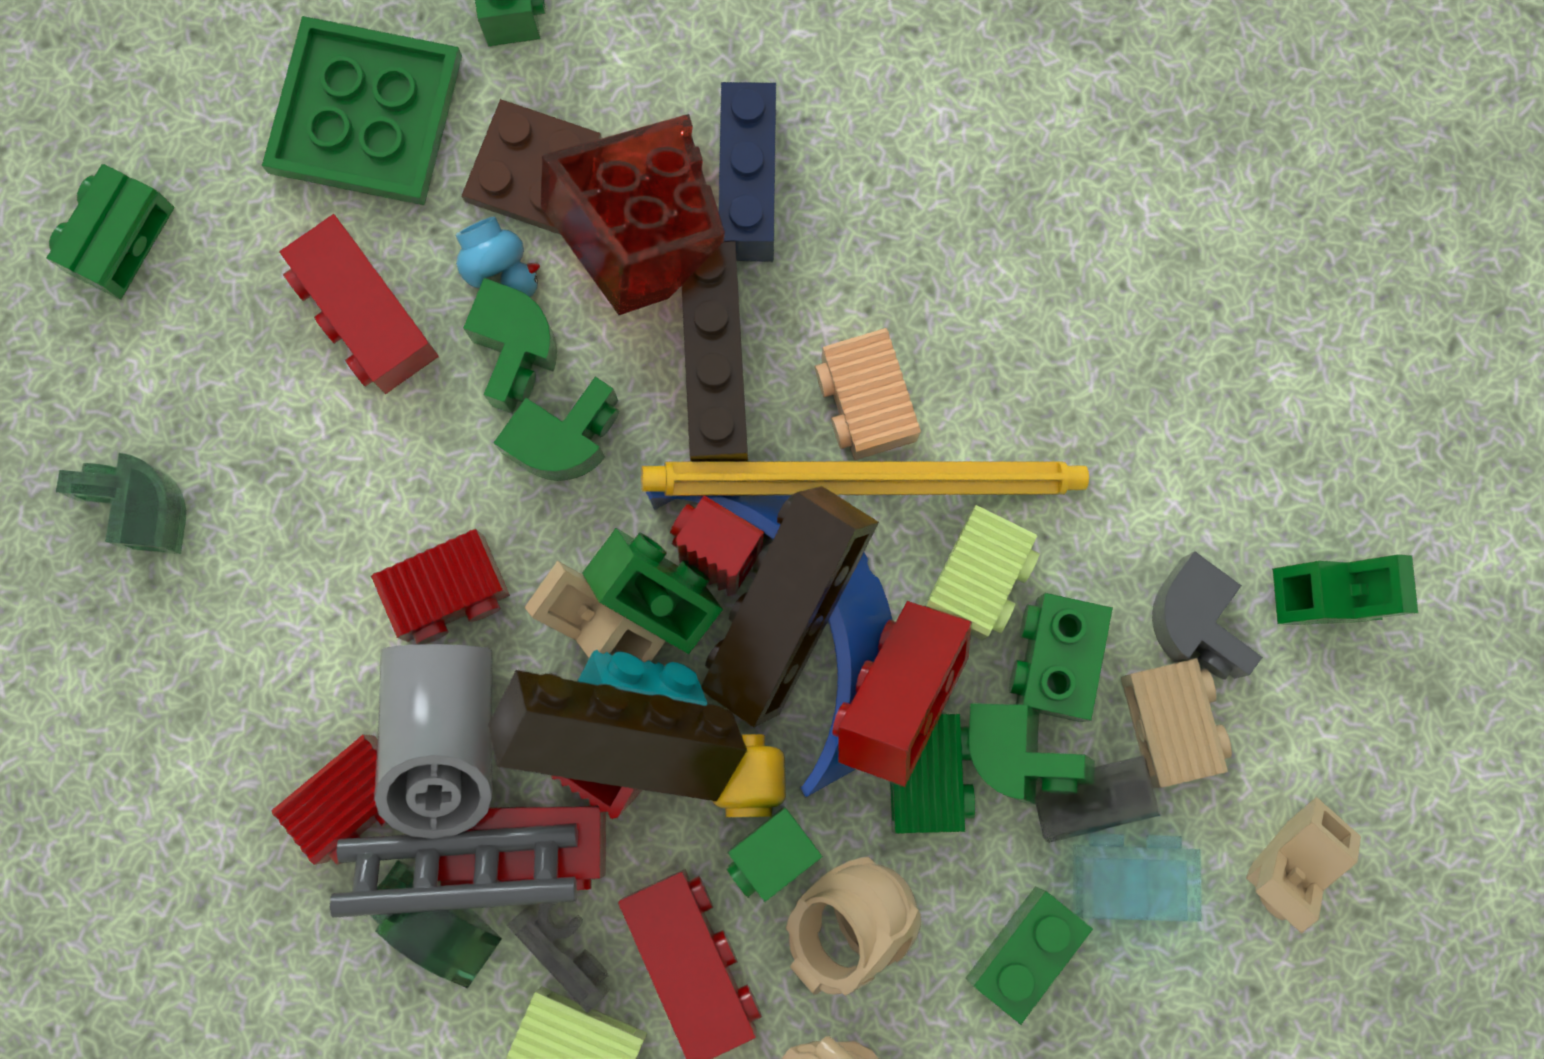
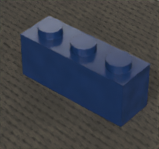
M721 82L718 242L735 241L737 261L774 262L776 83Z

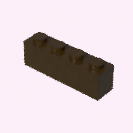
M735 241L679 244L690 461H748Z
M823 486L799 491L792 494L785 501L777 516V522L780 524V527L772 543H769L762 549L753 564L752 571L756 576L748 592L742 594L734 603L728 617L732 624L725 638L718 642L711 650L705 663V667L709 671L701 685L703 692L728 710H731L732 713L752 727H756L780 715L879 524L877 520Z
M515 670L488 724L498 767L716 802L747 752L731 710H726L712 704L705 706L674 700L665 695L657 694L652 696L621 690L608 684L594 685L563 679L550 673L536 674Z

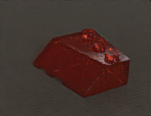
M689 114L542 155L541 208L619 316L669 299L724 242L725 232L711 186L706 184L702 171L703 159L699 146L695 147L692 138L693 125Z

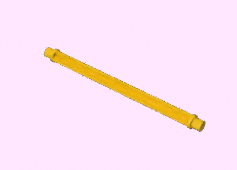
M665 461L664 466L641 467L642 492H664L665 496H788L820 486L825 487L836 495H1064L1067 490H1086L1089 484V471L1086 466H1067L1064 461Z

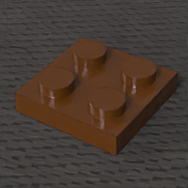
M500 99L461 196L466 203L565 236L602 143L601 133Z

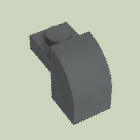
M1195 551L1179 561L1155 597L1152 622L1156 638L1164 652L1174 662L1189 659L1196 650L1200 653V656L1197 658L1198 663L1221 679H1226L1229 675L1234 679L1250 676L1263 657L1216 623L1242 585Z

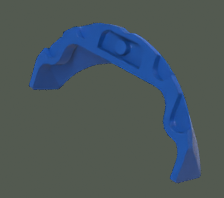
M646 492L654 510L675 499L699 503L703 497L665 496L664 492ZM791 495L706 497L756 526L771 539H774L780 527V524L777 522L778 513ZM863 553L828 620L837 659L836 705L832 725L822 753L805 783L799 787L805 798L855 770L852 767L839 763L838 737L832 734L833 724L842 703H852L857 693L856 684L861 668L866 660L875 661L879 653V641L884 626L888 620H892L882 584L879 578L870 571L868 558L865 553Z

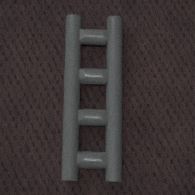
M577 824L469 830L455 836L437 839L412 837L409 835L339 839L337 842L338 862H356L352 892L331 894V917L575 902L577 900L576 878H558V848L578 847ZM535 850L534 880L497 882L499 852ZM475 854L473 884L437 886L440 856ZM415 858L413 888L377 890L380 860Z

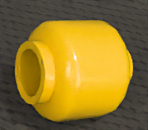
M741 734L747 752L717 802H712L719 808H725V817H772V808L781 805L786 798L785 755L777 747L765 746V735Z

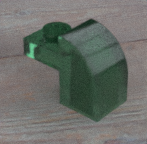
M119 453L117 468L103 464L83 463L82 472L59 470L56 487L57 493L77 501L111 504L105 542L127 550L181 554L186 524V505L179 486L166 472L125 453Z
M397 860L384 880L378 885L377 890L413 888L414 868ZM471 909L370 915L379 924L375 932L393 948L429 972L465 988L471 985L502 940Z

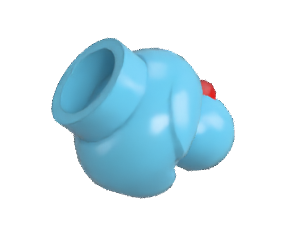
M495 216L476 222L455 235L462 248L458 253L456 264L458 272L465 282L475 288H480L484 278L502 272L501 284L519 290L529 297L533 296L538 286L536 274L540 265L538 263L525 264L521 262L524 253L521 239L517 234L501 229Z

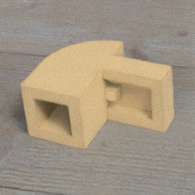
M559 561L556 562L525 606V609L532 618L576 640L588 658H590L593 651L598 650L602 654L608 652L612 656L616 652H626L641 659L643 662L652 661L666 642L599 603L583 574Z
M1315 797L1284 825L1255 859L1247 873L1246 879L1256 887L1255 892L1260 896L1263 905L1273 916L1280 920H1287L1299 932L1303 933L1319 920L1323 891L1358 863L1361 836L1320 799Z

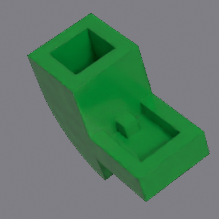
M484 278L463 329L473 343L501 352L484 396L492 407L513 414L518 401L523 402L525 398H529L536 380V372L531 370L533 364L554 371L557 360V344L543 311L533 299L519 290Z
M595 376L563 422L528 398H525L494 441V445L503 455L538 477L554 481H565L581 477L596 468L605 458L600 446L592 442L591 439L595 434L603 437L618 417L619 409L614 407L619 401L615 390Z
M1397 554L1353 562L1314 561L1272 568L1277 624L1355 623L1418 613L1412 555Z
M970 703L969 751L971 759L981 778L997 792L1017 801L1035 805L1036 782H1042L1043 792L1076 794L1078 784H1094L1095 761L1087 755L1038 752L1039 713L1029 705Z

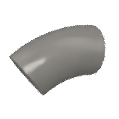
M427 644L393 646L381 650L374 799L379 815L393 829L412 837L437 839L458 835L474 827L487 814L492 799V739L488 726L492 718L491 649L467 645Z

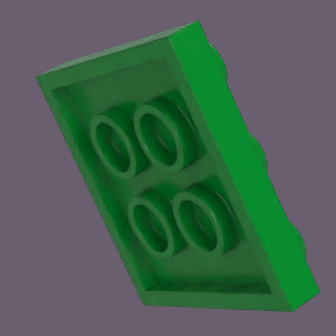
M302 16L262 167L268 174L425 206L462 60L459 47Z

